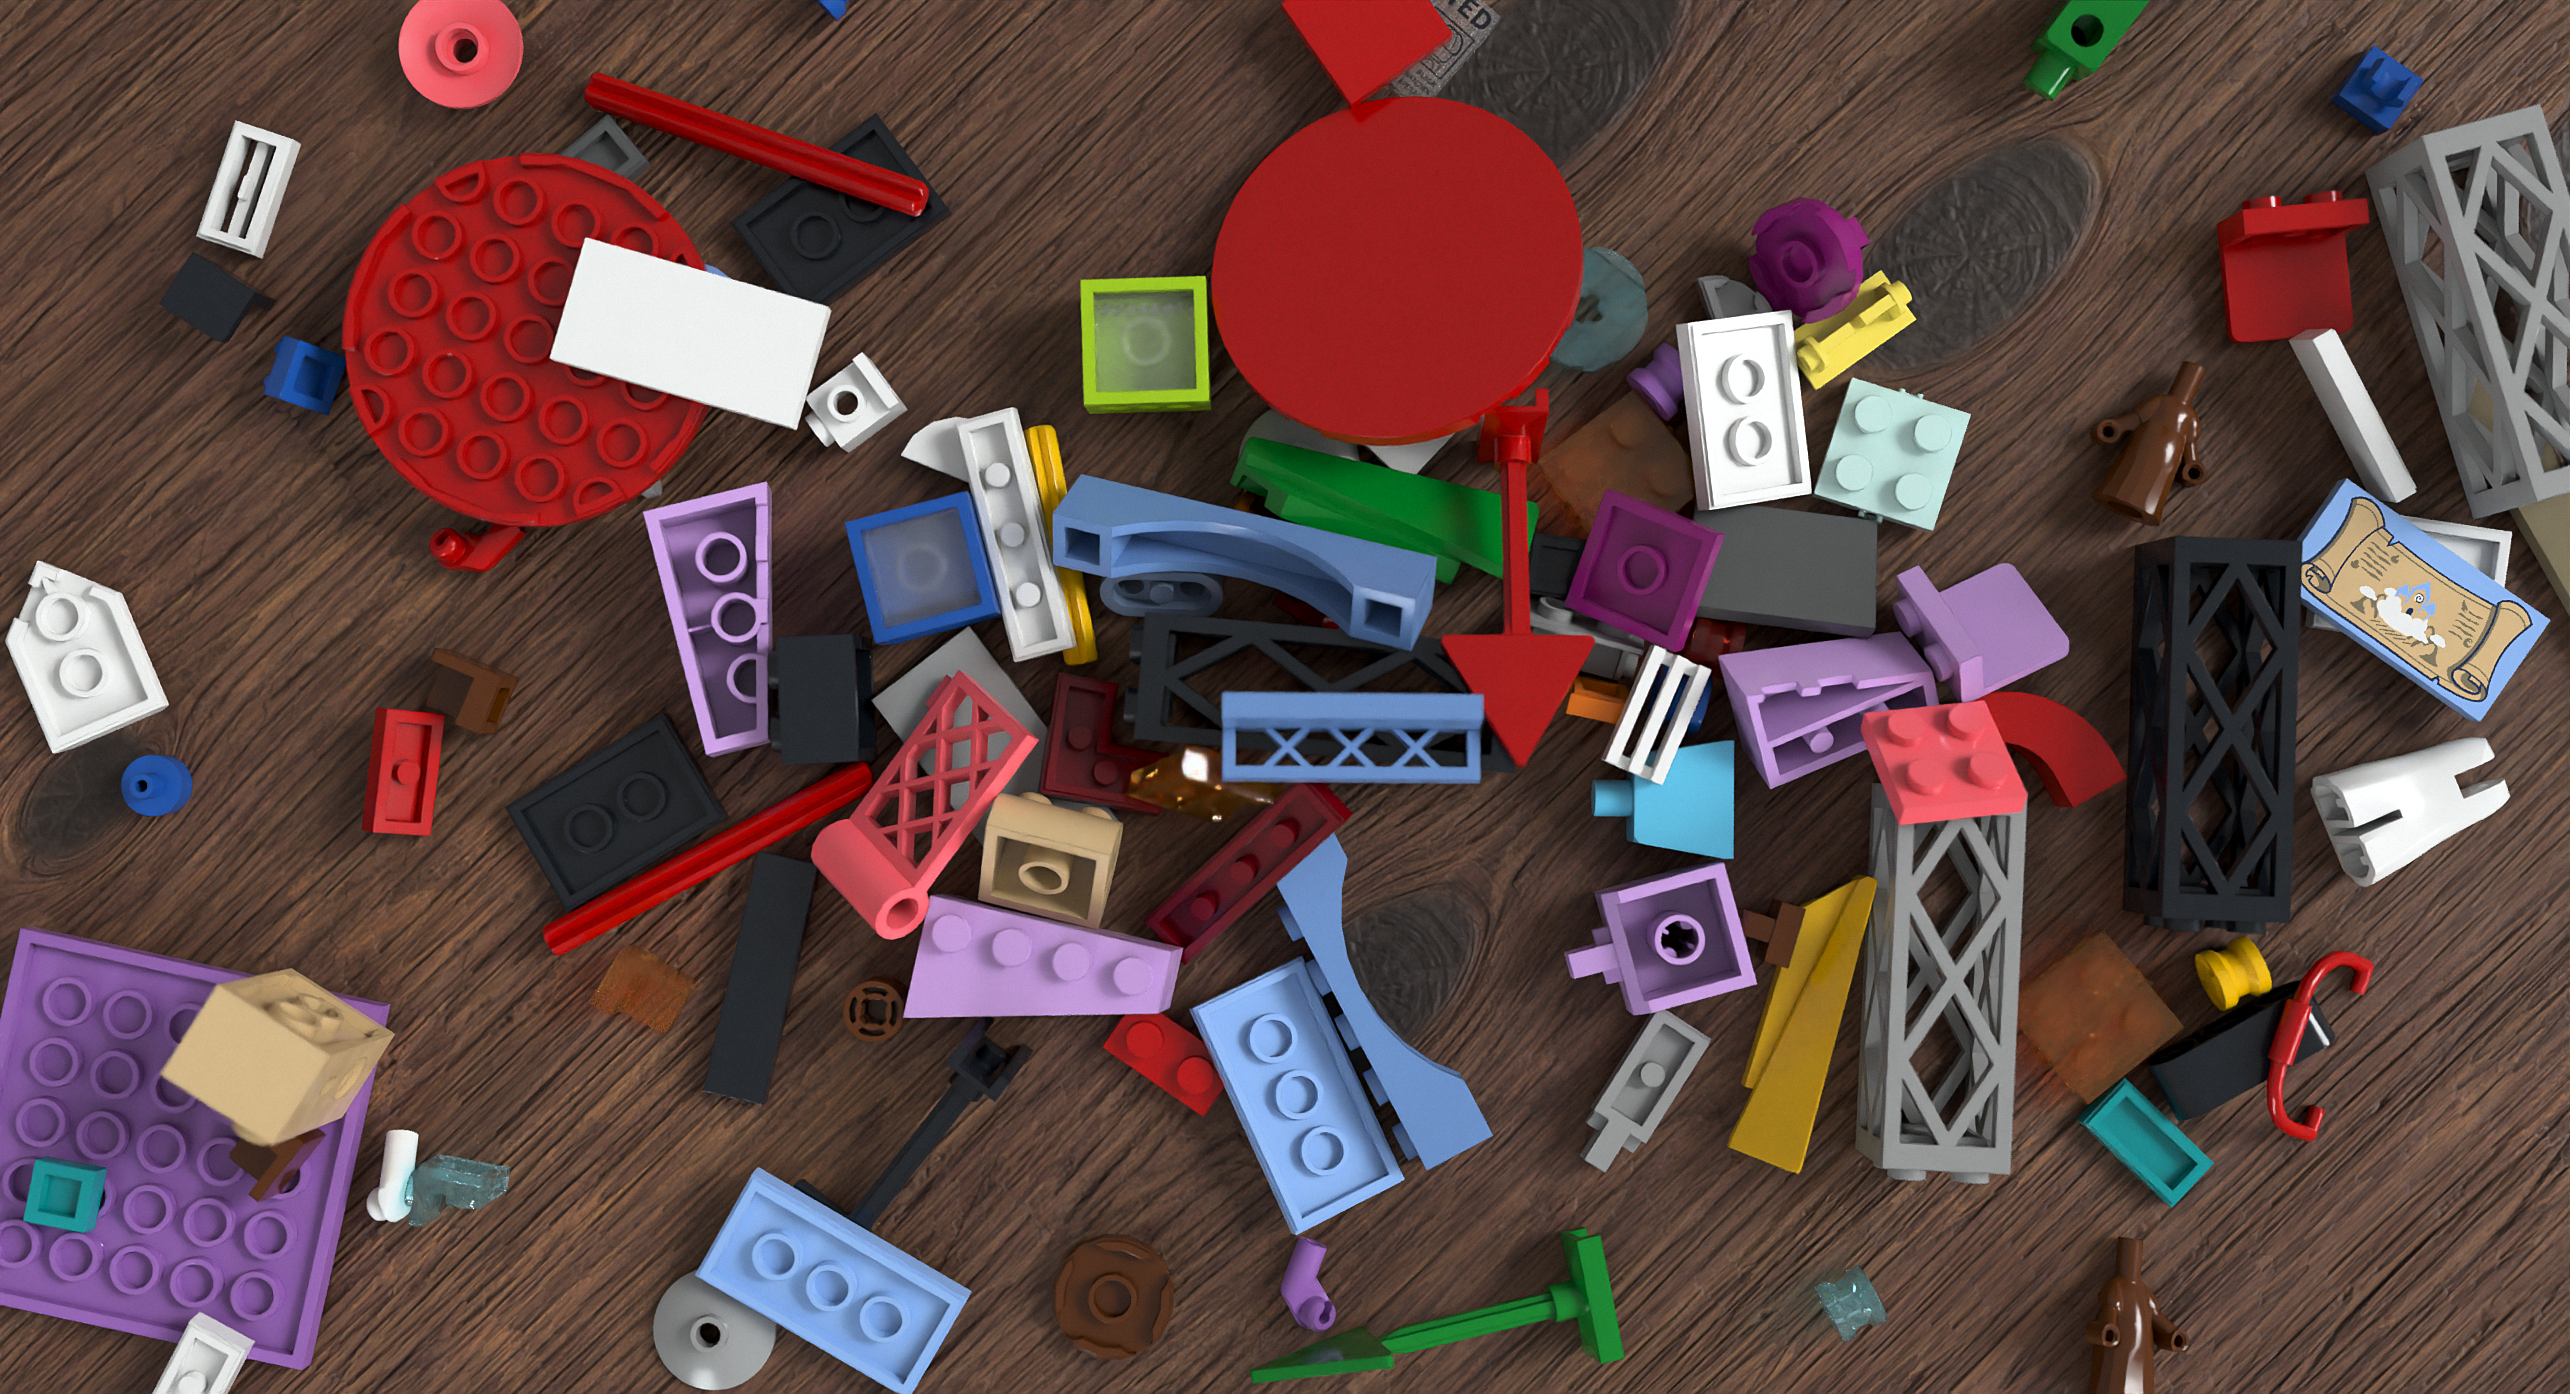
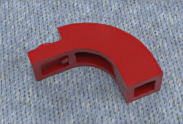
M2012 691L1991 692L1974 700H1985L2005 746L2022 755L2032 765L2055 806L2073 808L2127 778L2115 754L2099 732L2080 715L2060 703L2042 696ZM1955 697L1939 703V705L1959 703V701Z

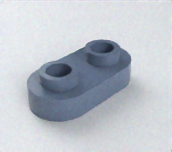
M1181 571L1140 573L1117 578L1101 576L1100 597L1106 607L1115 613L1125 616L1145 617V612L1207 617L1217 611L1222 604L1224 576L1213 573Z

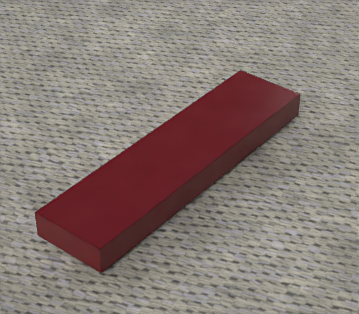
M1293 782L1143 921L1165 944L1183 948L1181 962L1186 965L1340 828L1353 813L1324 782Z

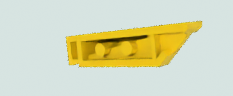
M1858 874L1851 878L1852 881L1819 898H1813L1798 906L1805 908L1806 912L1788 969L1776 966L1741 1081L1742 1085L1753 1090L1729 1137L1727 1146L1797 1174L1800 1173L1878 883L1877 879Z

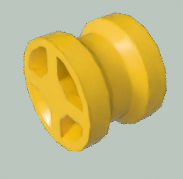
M2241 935L2230 940L2227 948L2222 951L2205 950L2195 956V967L2201 984L2208 997L2219 1010L2226 1011L2235 1007L2239 998L2251 994L2259 997L2272 990V981L2267 965L2257 947L2247 936Z

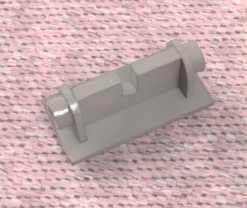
M1549 596L1541 597L1540 601L1530 599V628L1533 634L1591 635L1594 637L1593 649L1580 671L1619 681L1621 676L1633 678L1638 662L1637 654L1643 655L1644 639L1564 606L1565 600Z

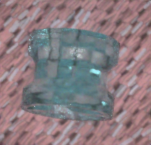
M1858 1264L1846 1271L1844 1279L1834 1284L1824 1281L1814 1286V1291L1822 1309L1843 1343L1855 1338L1857 1329L1867 1324L1877 1327L1888 1321L1876 1291Z

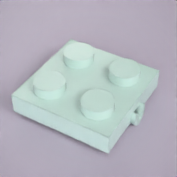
M1852 377L1849 381L1812 497L1859 511L1857 517L1860 519L1877 521V524H1881L1883 519L1931 533L1934 529L1971 414L1924 400V395L1909 394L1903 388L1895 391ZM1866 512L1872 513V514H1874V515H1876V516H1872V515L1866 514Z

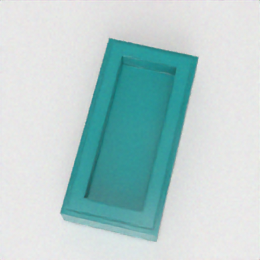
M2119 1075L2076 1119L2164 1204L2173 1207L2214 1164L2126 1078Z

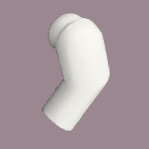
M391 1130L386 1134L380 1185L373 1189L367 1198V1210L370 1216L377 1221L388 1220L389 1222H396L404 1218L413 1207L414 1169L419 1135L415 1132Z

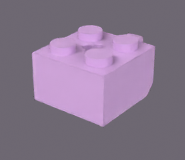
M1713 859L1594 891L1603 926L1592 929L1595 943L1564 952L1572 978L1576 979L1603 972L1606 984L1619 982L1626 1010L1634 1016L1661 1011L1757 984L1724 862ZM1672 922L1682 929H1687L1686 941L1679 939L1683 946L1677 951L1661 943L1662 933H1669L1665 928Z

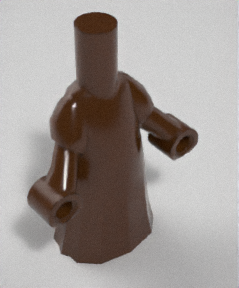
M2189 361L2182 362L2168 394L2155 395L2145 399L2133 408V412L2114 419L2103 420L2092 427L2090 431L2092 441L2103 446L2116 442L2122 433L2133 431L2105 478L2092 492L2091 497L2098 504L2135 522L2149 526H2159L2163 506L2174 477L2178 483L2188 488L2204 482L2207 470L2199 462L2196 441L2200 438L2201 425L2198 414L2191 406L2192 400L2206 373L2202 366ZM2103 429L2108 431V438L2103 435ZM2189 470L2193 473V479L2188 476Z
M2118 1237L2115 1276L2107 1280L2098 1293V1304L2101 1308L2100 1316L2097 1320L2090 1321L2086 1326L2085 1337L2089 1343L2093 1344L2091 1374L2087 1394H2155L2152 1329L2155 1331L2154 1342L2160 1349L2183 1352L2189 1345L2187 1332L2176 1327L2159 1311L2160 1304L2157 1297L2140 1280L2144 1241L2142 1239Z

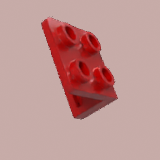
M2326 191L2304 196L2303 204L2286 206L2281 205V197L2256 198L2242 202L2241 211L2216 224L2227 335L2233 343L2246 344L2289 340L2307 329H2333L2337 335H2340L2352 328L2353 311L2345 234L2370 223L2367 198L2343 200L2342 191Z

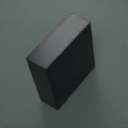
M1534 532L1528 553L1530 595L1549 596L1566 600L1587 540Z

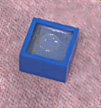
M967 491L844 522L875 644L890 646L1003 617L972 495Z

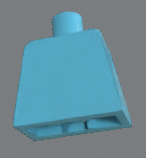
M1716 740L1679 746L1663 785L1655 784L1628 771L1627 780L1593 779L1591 790L1592 815L1626 817L1627 841L1722 859H1734V741ZM1658 750L1649 752L1645 765L1651 767Z

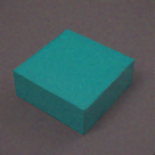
M51 1156L35 1159L23 1221L81 1233L95 1229L107 1167Z

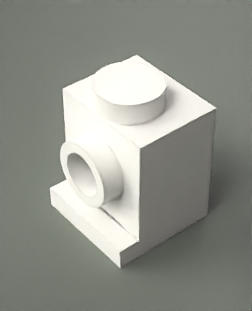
M863 352L852 359L854 362L806 396L805 399L814 410L805 417L814 433L826 447L836 441L848 453L908 410L874 363ZM847 394L856 395L858 400L856 410L852 414L841 415L837 408L838 401Z

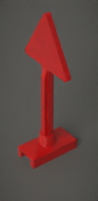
M1535 389L1532 406H1498L1479 419L1476 437V463H1494V469L1500 472L1504 633L1500 635H1444L1441 639L1442 650L1469 693L1483 694V715L1517 767H1524L1595 643V639L1591 635H1535L1531 632L1526 471L1531 468V463L1538 462L1549 414L1548 389Z

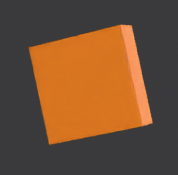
M1577 675L1564 697L1566 714L1617 724L1629 696V689L1626 685Z

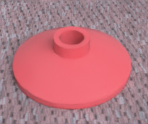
M420 0L406 16L399 36V57L406 77L424 97L447 108L471 109L492 102L501 96L513 83L523 58V38L519 24L513 13L501 0ZM467 44H475L477 54L474 59L467 63L460 62L459 52L461 48Z

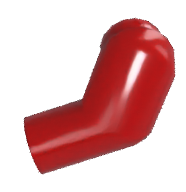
M495 523L483 534L456 532L453 528H442L431 537L429 549L431 554L438 559L439 564L447 569L483 573L494 568L527 535V532L523 527H512Z

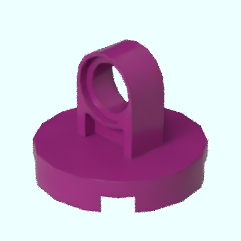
M1798 197L1767 210L1755 223L1751 236L1758 233L1756 253L1749 256V268L1758 291L1765 297L1772 309L1775 311L1791 310L1798 317L1804 318L1801 320V323L1812 324L1842 312L1857 297L1863 279L1861 250L1871 242L1856 216L1845 220L1837 210L1820 200Z

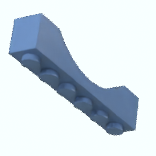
M1084 474L1079 476L1053 512V565L1107 578L1140 573L1181 571L1213 573L1246 579L1279 589L1307 602L1331 618L1350 637L1411 651L1432 609L1437 557Z
M1333 833L1276 884L1286 902L1285 905L1277 908V912L1293 942L1304 937L1315 959L1305 963L1320 994L1324 996L1333 991L1344 1013L1335 1017L1334 1020L1350 1051L1362 1046L1371 1063L1372 1068L1363 1072V1075L1379 1106L1391 1101L1401 1123L1391 1128L1406 1158L1409 1161L1419 1155L1426 1170H1429L1493 1135L1460 1072L1432 1061L1404 1042L1378 1016L1361 990L1347 956L1342 930V886L1348 859Z

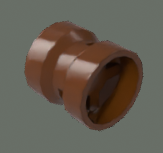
M883 975L874 976L854 987L845 998L842 1009L844 1023L849 1032L859 1040L875 1043L883 1042L902 1030L910 1020V1018H903L909 992L906 985L897 978Z

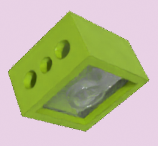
M1206 276L1080 280L1084 406L1089 414L1211 410L1209 312Z

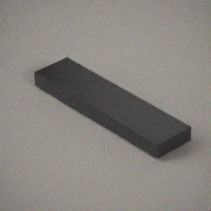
M764 850L758 851L705 1079L704 1092L761 1105L767 1102L820 874L813 861Z

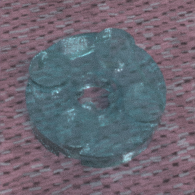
M1592 246L1590 249L1583 248L1584 275L1580 299L1584 300L1590 294L1597 296L1600 302L1596 310L1602 318L1597 323L1587 319L1583 324L1573 318L1570 328L1565 330L1560 342L1549 357V360L1564 368L1590 373L1623 359L1641 339L1648 320L1647 299L1644 292L1646 288L1638 270L1619 253L1605 247Z

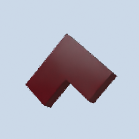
M1059 672L1055 676L1037 793L1059 800L1156 817L1160 815L1170 754L1110 743L1119 683Z

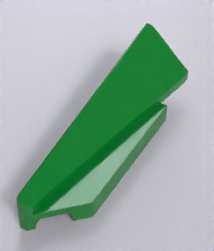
M1250 437L1246 441L1231 476L1230 483L1235 487H1240L1265 497L1264 507L1277 516L1302 526L1437 557L1435 579L1449 585L1452 584L1461 561L1503 579L1500 494L1258 437ZM1527 501L1528 553L1539 516L1538 505L1532 501Z

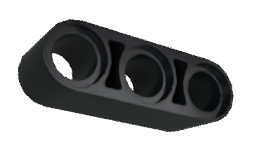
M2301 980L2288 982L2272 989L2269 993L2253 999L2164 1048L2147 1061L2146 1064L2177 1120L2183 1121L2201 1116L2267 1080L2272 1059L2267 1057L2287 999H2293ZM2312 995L2308 1004L2312 1006V1010L2293 1065L2324 1049L2336 1038L2314 995Z

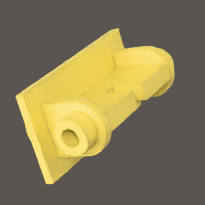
M1880 270L1861 283L1857 297L1842 312L1816 323H1805L1794 331L1798 367L1815 391L1916 320L1906 306L1912 300L1911 294L1901 281L1897 280L1891 284Z

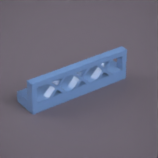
M1222 692V781L1479 784L1481 780L1480 728L1483 722V694ZM1236 731L1264 732L1280 749L1264 765H1236ZM1278 732L1297 733L1290 740L1286 741ZM1311 732H1327L1344 750L1328 766H1311L1294 748ZM1341 732L1362 733L1350 742ZM1374 733H1392L1408 751L1393 766H1375L1359 748ZM1406 733L1426 734L1415 743ZM1438 733H1466V767H1440L1422 749ZM1288 756L1297 766L1276 765ZM1352 756L1361 766L1341 765ZM1416 757L1425 767L1405 766Z

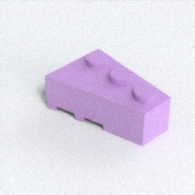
M1900 631L1872 635L1871 638L1853 637L1718 655L1742 748L1770 789L1866 750L1867 746L1860 732L1864 713L1939 705L1933 671Z

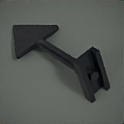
M990 1016L982 1017L945 1062L955 1070L949 1078L951 1087L853 1211H844L805 1179H799L793 1187L873 1233L871 1230L872 1225L971 1101L978 1102L984 1094L996 1102L1033 1050L1026 1044H1023L1012 1057L984 1035L995 1020Z

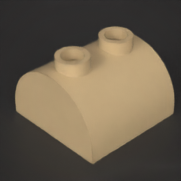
M1000 792L986 823L978 900L1098 930L1117 862L1123 823L1112 820L1107 812L1099 808L1085 807L1079 811H1074L1052 805L1048 798L1039 793L1025 792L1019 796Z

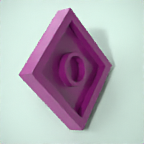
M1605 489L1564 606L1670 651H1682L1726 534L1616 489Z

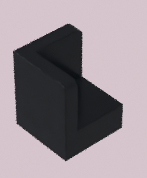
M192 252L159 305L214 340L228 343L253 304L270 311L276 300L220 264Z

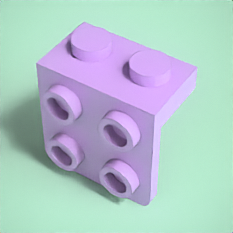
M1998 564L1941 592L1936 590L1919 565L1896 576L1899 602L1893 604V611L1898 624L1908 637H1914L1923 650L1933 675L1940 682L1945 681L1959 703L1972 702L2066 657L2069 653L2068 637L2017 569L2011 564Z

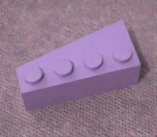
M767 481L643 511L706 755L716 757L770 743L773 689L770 688L768 682L767 658L769 652H773L772 491Z
M950 893L930 895L928 912L925 916L903 1018L1158 1014L1169 1009L1171 1006L1183 948L1099 928L1096 930Z

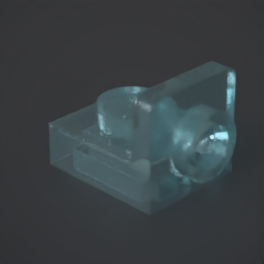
M442 1154L436 1155L420 1164L418 1169H414L408 1179L404 1196L405 1205L411 1207L408 1224L423 1227L438 1218L444 1195L447 1196L446 1203L451 1206L466 1209L483 1208L484 1203H490L507 1191L511 1168Z

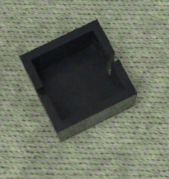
M856 634L776 637L777 651L769 652L767 674L770 688L778 689L780 714L771 716L770 738L773 751L781 752L782 765L878 760L875 704L871 701L875 698L872 638Z

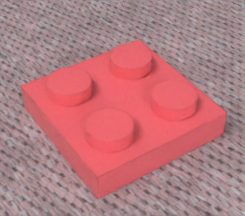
M1985 700L1864 713L1860 732L1899 825L2022 812L2028 794Z

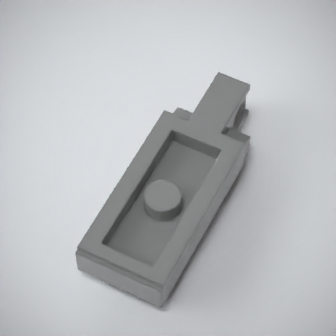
M1666 1009L1650 1013L1590 1107L1593 1110L1585 1122L1595 1130L1580 1156L1586 1162L1605 1173L1621 1147L1634 1153L1641 1142L1646 1144L1710 1044L1711 1038Z

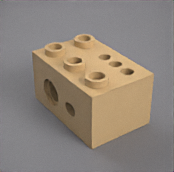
M288 968L217 984L160 1075L234 1121L231 1127L242 1138L258 1145H267L268 1143L275 1145L342 1118L395 1033L294 969Z

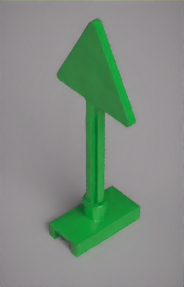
M1583 1226L1561 1231L1560 1236L1569 1280L1545 1286V1292L1399 1326L1377 1337L1370 1334L1364 1327H1356L1250 1369L1252 1383L1388 1369L1395 1366L1392 1353L1407 1354L1551 1318L1554 1323L1577 1318L1583 1352L1600 1364L1624 1359L1625 1356L1601 1236L1599 1234L1588 1235L1587 1229Z

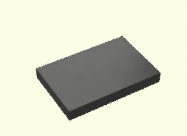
M1697 498L1694 499L1691 507V520L1726 534L1696 612V617L1871 638L1876 629L1877 521L1747 504L1698 511Z

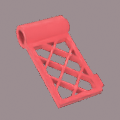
M960 670L957 671L954 677L946 675L925 703L930 708L851 817L827 825L820 831L812 846L811 858L813 864L876 933L884 939L894 940L904 937L923 921L929 907L927 890L1039 741L970 675ZM968 695L972 699V724L954 728V712ZM1006 731L1013 739L997 760L987 762L988 735ZM971 739L970 766L952 770L953 743ZM936 748L935 774L917 778L918 761L926 750ZM970 780L969 798L960 810L950 812L951 785ZM934 789L933 816L915 820L916 793ZM899 797L898 824L882 827L875 819L890 799ZM932 830V848L918 865L914 860L915 834Z

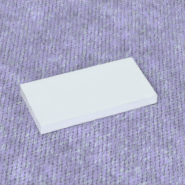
M585 237L550 359L555 362L797 430L832 310L828 306Z

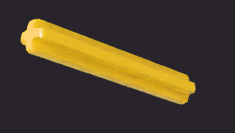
M1039 425L1024 430L1023 434L1053 548V512L1066 496L1067 488L1056 431L1052 425ZM1057 566L1077 643L1076 648L1063 651L1064 661L1070 666L1092 663L1097 660L1098 653L1082 571Z

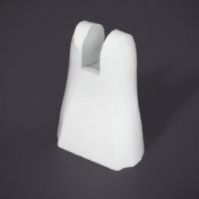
M2475 737L2456 739L2400 756L2363 763L2314 777L2312 788H2310L2311 794L2346 875L2350 876L2357 885L2368 887L2406 866L2440 842L2466 827L2483 820L2501 808L2510 798L2504 778L2483 781L2460 790L2454 777L2495 757L2487 739Z

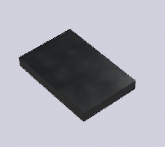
M877 113L828 148V150L923 181L929 188V197L924 211L920 216L914 217L792 175L729 222L783 294L829 307L952 215L948 207Z
M668 713L660 714L505 806L566 912H571L730 818Z

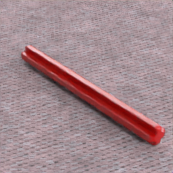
M602 73L592 74L589 78L588 86L584 90V100L592 108L914 217L922 214L928 201L929 188L921 180Z
M856 761L545 925L542 929V934L547 946L555 955L565 954L865 796L877 781L875 774L866 761Z

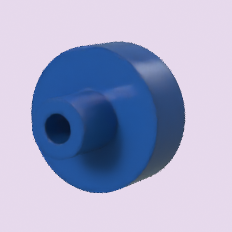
M146 755L137 758L126 768L121 781L122 795L128 806L135 812L145 816H164L179 811L188 802L193 786L191 774L185 764L169 755Z

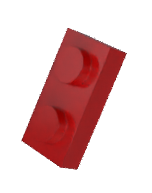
M376 707L361 830L374 833L431 836L445 714Z
M1164 1011L1158 1014H1125L1103 1045L1104 1049L1203 1117L1224 1088L1202 1037Z

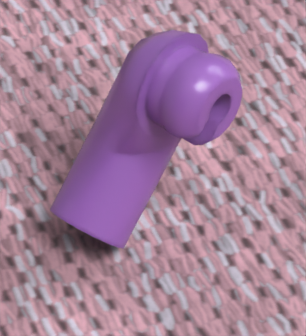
M1299 1236L1282 1279L1280 1291L1294 1319L1300 1326L1305 1329H1311L1314 1332H1323L1332 1326L1336 1317L1335 1306L1330 1302L1316 1277L1327 1247L1311 1238Z

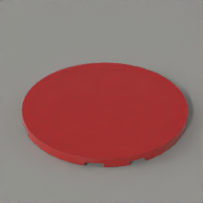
M1392 97L1368 101L1357 105L1353 109L1347 107L1334 112L1301 129L1280 144L1248 177L1225 216L1215 247L1211 288L1216 323L1228 353L1252 390L1269 407L1287 420L1292 419L1307 428L1318 431L1323 437L1351 444L1401 446L1427 442L1449 436L1479 423V417L1494 410L1510 397L1513 400L1516 399L1550 363L1549 357L1560 342L1565 330L1570 328L1580 300L1584 275L1582 232L1574 201L1554 163L1539 145L1523 131L1503 118L1466 103L1435 97Z
M520 153V156H508L488 161L480 159L457 167L435 178L434 184L417 194L406 205L402 203L381 225L367 246L355 270L347 294L342 326V350L346 353V367L350 382L348 391L355 411L367 435L374 440L382 454L393 465L392 468L414 488L437 503L458 513L486 522L529 528L563 526L606 514L630 502L662 478L685 453L698 433L710 406L555 362L550 359V354L585 237L708 272L697 248L672 215L642 188L609 169L578 158L549 153Z

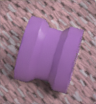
M1661 343L1653 352V360L1645 368H1635L1627 375L1626 379L1636 395L1649 409L1663 420L1669 421L1678 412V403L1684 398L1679 352L1669 344Z

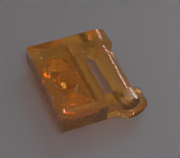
M1190 746L1185 747L1182 752L1167 758H1159L1157 762L1132 772L1127 796L1206 822L1217 823L1230 818L1236 809L1249 804L1264 806L1275 802L1274 800L1285 791V782H1223L1221 755L1211 749Z

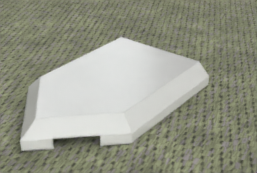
M38 560L28 583L32 586L19 618H14L5 642L52 753L74 749L168 707L169 703L122 593Z

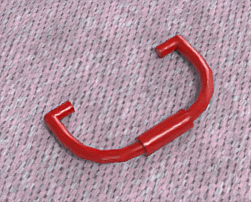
M2331 951L2316 960L2304 975L2293 999H2287L2267 1057L2272 1059L2267 1078V1108L2272 1122L2286 1135L2308 1142L2315 1140L2325 1110L2310 1105L2303 1124L2289 1118L2283 1105L2284 1078L2287 1065L2293 1066L2312 1010V1006L2308 1004L2317 985L2324 976L2337 966H2347L2356 971L2349 991L2365 995L2374 965L2371 960L2351 951Z

